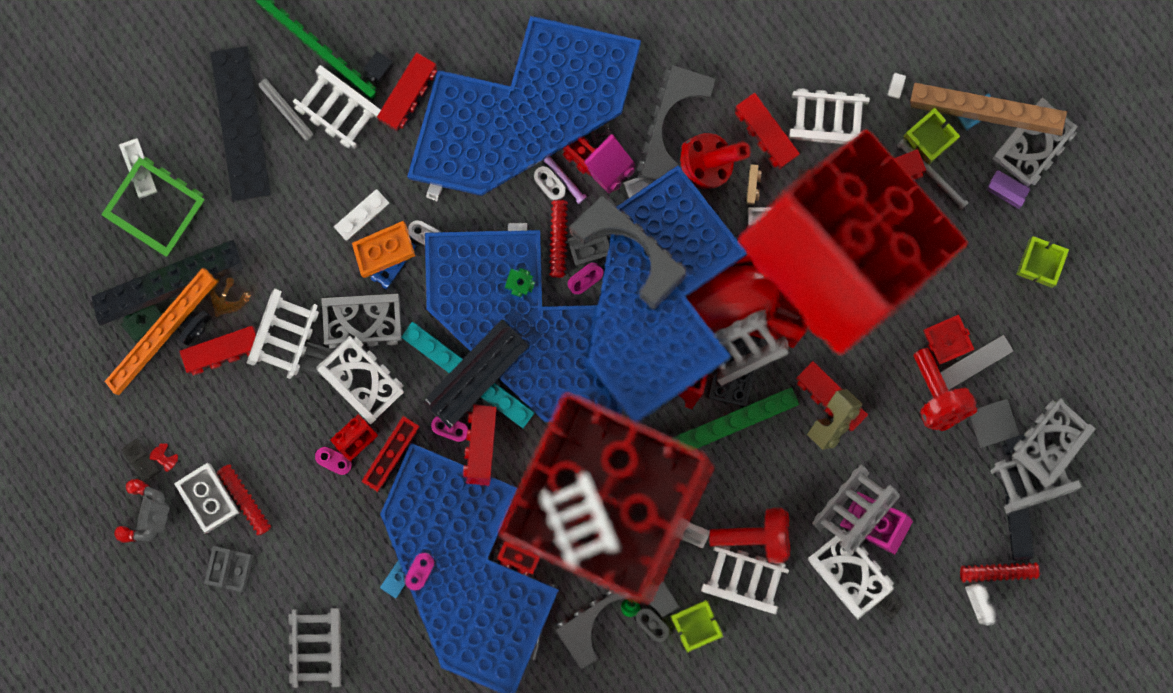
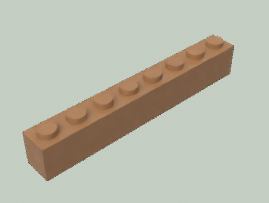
M914 83L910 101L912 108L932 111L936 108L939 113L1059 136L1063 134L1067 111Z

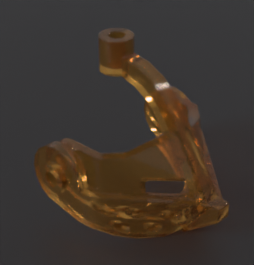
M231 277L226 280V287L221 298L215 293L220 281L219 278L216 279L217 283L210 290L216 318H219L220 315L234 313L242 309L246 302L249 301L251 292L247 291L243 293L239 301H225L230 287L234 286V279Z

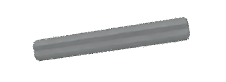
M262 80L258 84L259 87L306 141L313 136L312 131L268 80Z

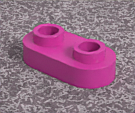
M589 263L569 279L568 288L574 294L583 293L602 278L603 269L597 263Z
M438 417L433 419L431 427L437 435L456 442H462L467 439L468 427L465 424L457 422L451 429L446 425L443 429H439L438 423L442 421ZM457 429L463 430V434L461 436L456 435Z
M328 447L318 449L315 454L316 462L319 465L337 474L345 475L352 469L351 461ZM323 453L328 454L327 460H322L321 455ZM341 461L345 463L343 469H340L338 466Z
M422 553L415 558L405 578V583L409 589L419 590L424 586L434 566V560L429 554ZM422 559L427 560L425 567L420 565ZM413 577L418 578L419 581L417 584H413L411 582V579Z

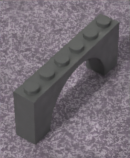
M674 65L665 69L662 80L665 81L657 94L659 102L658 105H655L652 112L654 120L652 124L650 123L647 130L649 135L648 141L644 142L642 153H644L643 159L637 165L638 177L656 181L679 165L668 154L663 143L662 124L665 115L681 99L691 97L707 99L711 97L715 82L714 78Z
M602 195L570 226V234L583 246L595 238L611 234L623 235L638 242L646 251L651 263L650 275L640 290V298L654 310L686 279V268L682 263H676L666 249L662 250L653 237H648L644 234V230L637 223L633 224L630 221V217L624 211L620 212L611 199H606Z
M662 580L650 605L664 617L679 606ZM612 589L606 593L608 597L601 600L599 597L591 602L590 605L592 607L585 611L582 608L574 613V619L568 621L566 618L557 624L559 627L556 629L557 633L580 669L597 660L591 644V630L598 613L613 601L631 597Z

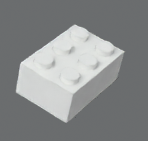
M210 463L203 465L174 483L204 533H209L240 514L239 509Z

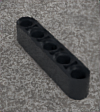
M1017 466L1007 469L1017 496H1020L1021 499L1026 498L1027 491ZM1004 484L1005 494H1007V496H1005L1007 505L1010 503V497ZM1027 507L1007 515L1009 532H1011L1009 537L1011 551H1013V554H1011L1013 561L1033 559L1029 509Z

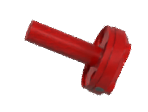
M699 134L683 143L680 157L681 168L695 187L705 190L716 188L730 178L734 162L747 159L750 156V147L745 142L728 145L722 137L716 134Z
M923 348L914 353L913 357L934 398L920 410L925 427L945 431L978 411L976 400L969 389L961 388L949 391L929 348Z
M772 507L766 509L765 527L710 529V546L766 545L768 562L782 564L790 556L789 514L782 507Z

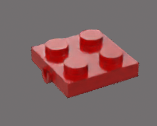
M959 315L923 330L929 343L930 351L933 352L938 365L975 350L968 336L970 333L964 327Z

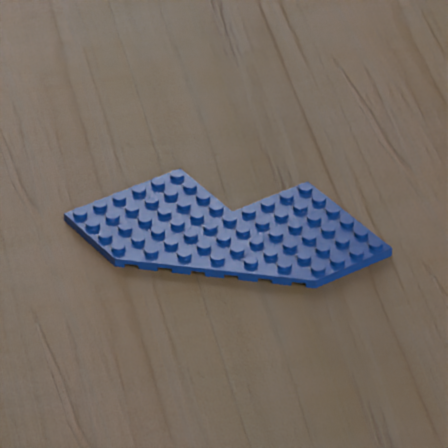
M530 16L511 87L438 70L407 176L408 179L483 196L567 145L606 124L623 112L641 40Z
M679 165L616 208L620 212L624 211L630 217V221L633 224L637 223L644 230L643 233L648 237H653L662 250L666 249L672 255V259L676 263L680 262L685 266L686 279L653 310L640 298V290L647 282L651 271V263L646 251L638 242L629 237L611 234L589 354V365L635 424L730 359V355L685 297L746 257L747 253Z
M540 230L425 233L427 311L469 351L502 319L517 332L530 347L499 379L544 422H551L562 397L565 394H572L622 417L621 406L588 363L598 305L542 307ZM519 268L530 271V275L533 276L532 281L535 282L532 293L528 292L527 296L522 295L521 298L512 295L511 290L505 289L511 269L519 271ZM519 280L517 284L522 286L524 282Z
M410 443L380 515L405 577L419 554H429L434 560V566L424 586L419 590H411V593L440 666L500 693H515L558 592V589L487 560L518 488L493 477H490V486L466 484L467 477H463L464 465ZM422 559L420 565L425 567L427 560ZM417 577L411 579L413 584H417L419 581Z

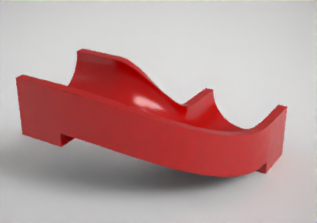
M748 253L746 257L685 297L713 334L763 310L766 312L765 326L775 340L785 337L788 341V347L794 348L807 329L804 316L772 280L765 278L758 272L752 257ZM758 328L748 333L750 336L765 339ZM707 375L678 394L684 400L685 408L693 409L703 394Z

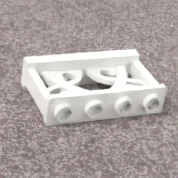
M349 336L316 368L372 424L380 414L404 393L402 389L404 385L397 378L393 380L388 375L390 371L383 364L381 366L378 365L375 361L377 359L370 350L366 352L362 348L364 344L357 337L353 339ZM347 348H353L357 351L356 357H351L349 353L348 359L350 362H345L343 358V353ZM339 355L342 364L329 369L327 366ZM362 355L367 359L369 363L360 362L362 359ZM350 369L369 370L372 377L371 390L360 387L350 391L348 388L351 386L353 379ZM344 370L348 373V380L346 381L340 379L341 375H345ZM378 372H379L385 379L379 380V379H378ZM384 384L392 387V394L388 397L377 395L378 391L382 393L387 392L383 390ZM360 392L370 394L369 397L365 395L364 399L358 397ZM376 399L384 402L373 413L370 411Z
M835 536L817 552L812 554L808 561L858 620L894 590L892 587L894 583L887 575L884 577L880 573L881 567L875 560L872 562L867 557L869 553L862 545L855 550L861 558L843 551L842 547L840 549L841 556H837L835 546L842 540ZM831 548L833 557L820 561L818 557ZM835 563L839 567L838 574L831 573V569L836 568ZM841 563H853L861 566V586L853 582H847L842 585L838 583L843 574ZM869 568L875 575L869 577ZM874 581H879L882 584V591L879 594H871L866 591L867 587L876 589L872 585ZM855 587L859 592L854 590V594H849L848 588ZM864 595L873 599L863 609L858 607Z

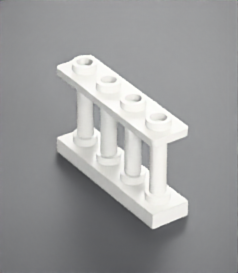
M320 65L316 70V73L319 75L318 81L302 102L296 99L293 100V103L296 105L295 109L302 115L307 113L311 116L309 120L317 126L322 124L326 127L325 132L333 138L336 135L342 139L340 143L348 149L353 147L355 149L357 145L353 142L354 138L370 118H377L381 110ZM330 83L334 86V91L315 114L307 107L324 84ZM345 94L349 97V102L332 125H330L322 118L337 98ZM360 105L364 108V114L349 134L345 136L337 129L353 108Z
M807 89L793 91L792 98H798L796 126L794 129H790L789 139L838 144L848 143L860 133L863 104L868 105L870 98H866L864 94L846 96V93L835 92V95H832L822 90H818L816 93H810ZM806 99L817 100L815 128H813V131L805 130V127H803ZM825 101L836 102L834 130L832 132H824V129H822ZM844 103L855 104L853 131L851 134H844L841 130Z
M274 289L271 292L247 363L254 366L257 361L260 362L262 360L289 370L286 378L290 379L293 375H297L300 364H298V361L305 354L306 346L304 344L306 339L309 340L313 329L310 326L318 317L319 311H316L318 305L314 304L310 310L284 301L280 297L282 291ZM281 307L307 317L304 328L276 318L277 316L274 315L276 308L279 309ZM275 325L301 335L298 346L271 336L268 333L269 326ZM263 343H270L294 352L292 363L265 354L261 350Z
M586 473L578 476L580 479L578 485L553 496L544 491L542 492L543 498H541L545 510L549 509L551 514L548 517L553 528L556 527L558 535H556L557 541L560 546L565 548L564 558L567 564H571L574 568L578 567L577 559L602 548H608L611 552L619 549L590 477ZM580 492L586 494L588 500L585 501V504L557 515L553 504ZM593 511L595 515L593 522L565 534L561 522L584 512ZM595 529L597 531L601 530L603 537L600 541L575 552L572 551L568 541Z
M728 546L714 547L713 550L719 552L711 580L710 582L708 581L707 585H702L701 591L776 614L778 607L774 606L773 599L781 573L789 572L788 569H785L786 565L766 563L767 559L756 556L753 559L748 557L749 553L740 550L734 553L730 551ZM730 555L736 557L737 561L729 587H726V590L718 588L719 584L717 583L725 557ZM746 560L756 565L748 591L744 596L737 594L738 590H736L744 561ZM763 566L774 569L766 599L760 602L755 600L756 596L754 595Z

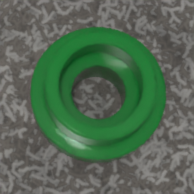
M625 599L621 604L622 613L627 617H634L640 611L639 603L633 599Z

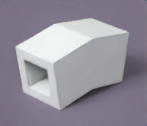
M894 73L888 96L900 98L906 76Z
M430 184L426 197L438 201L443 187Z

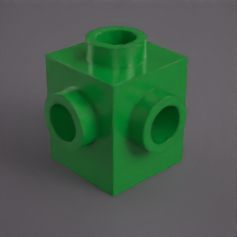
M519 268V271L511 269L505 289L511 290V294L517 297L527 296L528 292L532 293L535 284L532 281L533 276L530 275V271ZM522 280L524 285L520 286L517 282Z

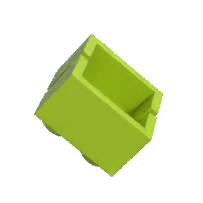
M936 108L930 111L904 135V138L907 139L914 149L919 148L918 151L921 157L928 164L934 161L960 137L950 124L946 125L944 129L941 127L946 120Z
M1032 236L1028 240L1016 275L1032 281L1037 278L1036 282L1053 288L1057 285L1069 249L1056 244H1051L1046 249L1045 247L1048 246L1049 242Z
M707 600L671 616L678 633L681 631L683 633L679 636L687 652L723 636L716 620H710L714 615Z

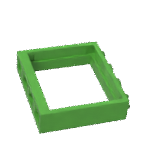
M139 157L101 215L168 257L205 199L202 198L203 194L195 188L192 191L186 188L187 183L177 178L174 180L171 178V173L161 167L159 170L154 167V162L149 158L144 157L142 159ZM141 166L196 201L167 247L111 212Z

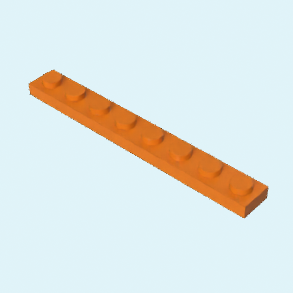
M202 268L104 381L114 394L120 395L217 283L206 269Z

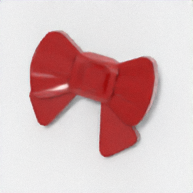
M159 444V447L153 449L149 458L156 460L163 465L166 472H169L178 462V455L166 457L164 452L168 444Z

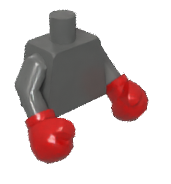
M131 479L126 484V491L129 494L144 495L136 529L130 530L127 527L119 526L115 529L114 535L122 543L150 542L157 534L164 532L169 505L165 502L164 494L161 491L151 488L140 479Z

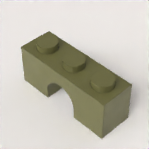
M847 389L837 391L827 405L834 414L833 423L828 418L817 420L807 435L822 450L836 447L841 435L849 429L850 422L859 415V409L863 404Z

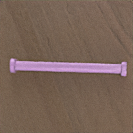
M550 156L543 160L574 195L578 204L587 198Z

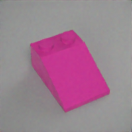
M612 134L584 161L593 179L609 194L619 189L622 184L621 182L626 177L629 178L636 168L634 161Z
M857 492L858 495L863 497L871 504H873L876 501L873 498H870L860 492ZM854 500L848 509L858 519L862 518L867 512L866 509ZM891 507L867 535L865 540L895 555L913 520L908 515ZM843 518L840 526L851 531L854 524Z

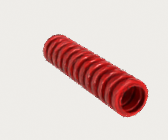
M553 200L551 202L553 205L551 207L553 211L551 213L553 217L551 222L553 224L551 225L552 231H550V234H552V237H550V240H552V243H550L552 255H550L551 261H549V264H551L549 276L562 278L566 276V273H564L566 261L564 260L567 257L565 255L567 252L565 249L567 247V243H565L567 241V237H565L567 232L565 229H567L566 223H568V220H566V217H568V214H566L568 202L565 200Z
M227 464L219 469L216 474L221 476L220 480L224 481V486L227 485L226 489L230 490L231 496H234L233 500L237 501V506L240 505L239 509L244 511L243 515L247 516V521L250 520L249 524L254 526V531H257L256 535L260 536L270 530L272 526L271 524L268 525V520L264 519L265 515L261 514V509L258 510V505L254 504L255 500L251 499V494L248 495L249 491L245 490V485L241 484L242 480L238 479V474L235 475V470L231 469L232 465Z
M1029 562L1027 565L1025 563L1021 565L1019 563L1015 565L1010 563L1009 565L1003 564V566L1001 564L997 566L995 564L991 566L987 564L985 567L983 565H979V567L977 565L973 567L968 565L967 567L961 566L960 568L962 583H966V581L970 583L972 580L974 582H978V580L980 582H984V580L990 582V580L996 581V579L1008 581V579L1014 580V578L1020 580V578L1032 580V578L1038 579L1039 565L1037 562L1033 564Z

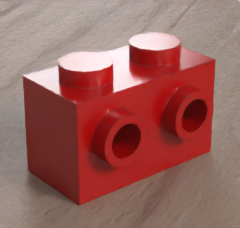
M583 136L564 147L563 156L569 162L573 160L577 164V169L582 174L587 173L591 177L592 175L584 161L597 148L590 146L589 141Z
M358 414L337 432L330 441L351 461L378 435Z
M510 540L509 542H504L497 559L501 560V565L511 568V565L519 568L517 572L528 576L529 573H534L541 556L528 548L527 550L520 548L519 544Z

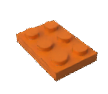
M404 221L352 243L360 274L363 278L415 256Z

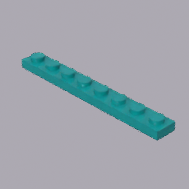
M411 322L401 338L448 373L463 360V358L414 322ZM496 383L482 396L484 400L497 407L496 409L522 428H525L535 414L534 411Z

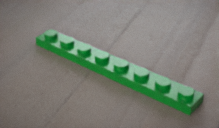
M256 0L258 5L367 97L373 100L377 96L374 91L376 87L369 81L366 83L360 79L361 75L355 69L349 70L346 67L347 63L338 56L336 59L331 54L333 51L325 44L321 46L317 43L318 38L311 32L309 34L302 30L304 27L297 20L291 21L288 18L290 15L284 9L280 8L278 10L274 6L275 2L273 0Z
M791 387L673 437L670 440L695 450L794 408L799 403Z

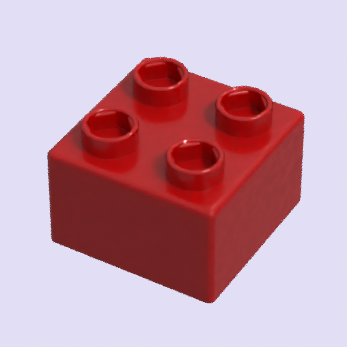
M869 130L860 132L789 188L739 237L740 245L752 257L758 272L765 278L772 280L804 316L810 331L817 337L824 339L840 355L849 350L967 246L965 237Z
M565 394L504 520L500 534L506 539L643 603L650 604L660 587L707 486L714 466L704 455L572 394ZM586 473L590 477L619 549L611 552L608 548H602L577 559L578 567L574 568L571 564L568 565L564 558L565 548L560 546L557 541L556 535H558L556 527L553 528L548 518L551 514L549 509L545 510L541 498H543L542 492L544 491L553 496L578 485V482H580L578 476ZM580 492L553 505L557 515L585 504L588 498L585 493L582 494ZM587 511L561 522L565 534L593 522L595 515L593 511ZM595 529L568 542L572 551L575 552L600 541L603 535L601 530L597 531Z

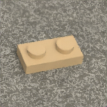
M750 165L746 205H754L755 201H759L760 190L756 189L757 182L761 181V171L758 170V165Z

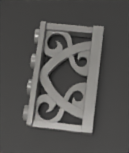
M1043 97L1035 105L1055 109ZM1066 118L1064 135L1058 136L1045 133V151L1035 154H1026L1028 144L1022 134L1026 132L1030 135H1038L1042 132L1016 128L992 159L1018 178L1025 186L1035 185L1041 178L1040 172L1043 169L1047 171L1052 165L1053 161L1051 159L1055 154L1059 156L1065 149L1063 144L1067 140L1070 142L1077 134L1075 130L1078 126ZM1053 140L1059 142L1054 149ZM1017 143L1023 144L1022 153H1018L1021 150V148H1016ZM1008 156L1018 160L1016 168L1003 157ZM1046 158L1044 162L1039 166L1036 160ZM1022 161H1026V170L1029 165L1034 167L1032 174L1026 175L1022 173L1020 168Z
M399 294L322 298L324 345H329V349H337L348 338L349 333L357 337L362 343H367L369 347L379 346V342H386V345H398V341H402ZM390 304H394L395 320L386 317ZM360 305L364 306L365 312L370 317L377 319L363 333L354 329L347 322L356 316ZM372 306H377L378 310L376 312L380 313L379 315L371 313L370 309ZM328 307H333L337 320L329 323ZM347 307L352 308V314L344 317L343 315L348 314L345 312V309ZM384 320L394 325L395 329L391 335H384L382 333L384 328L389 329L387 325L382 324ZM340 323L342 326L338 327L336 332L342 331L343 336L341 338H334L330 333L331 328ZM375 332H376L377 335L379 336V337L369 338V337H370L371 335H373Z
M1061 398L1055 402L1052 400L1045 407L1047 410L1045 414L1042 413L1035 420L1037 424L1034 428L1030 427L1024 434L1026 438L1020 440L1015 445L1014 449L1016 451L1012 454L1014 458H1017L1041 480L1040 483L1045 487L1056 481L1095 430L1091 424H1087L1071 410ZM1055 412H1060L1065 417L1064 425H1061V416H1059L1058 420L1054 419ZM1070 422H1071L1077 429L1070 427V426H1069ZM1061 432L1059 440L1064 452L1059 450H1049L1046 452L1044 433ZM1065 434H1067L1066 438L1070 439V443L1065 442ZM1032 447L1034 451L1030 454H1038L1039 458L1032 459L1026 452L1027 448ZM1054 454L1057 458L1056 461H1053L1052 457L1048 458V455ZM1041 461L1045 470L1042 467H1040L1037 463Z

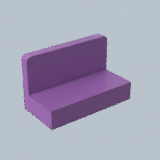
M999 170L996 171L986 188L987 191L1018 209L1023 205L1030 191L1028 187Z

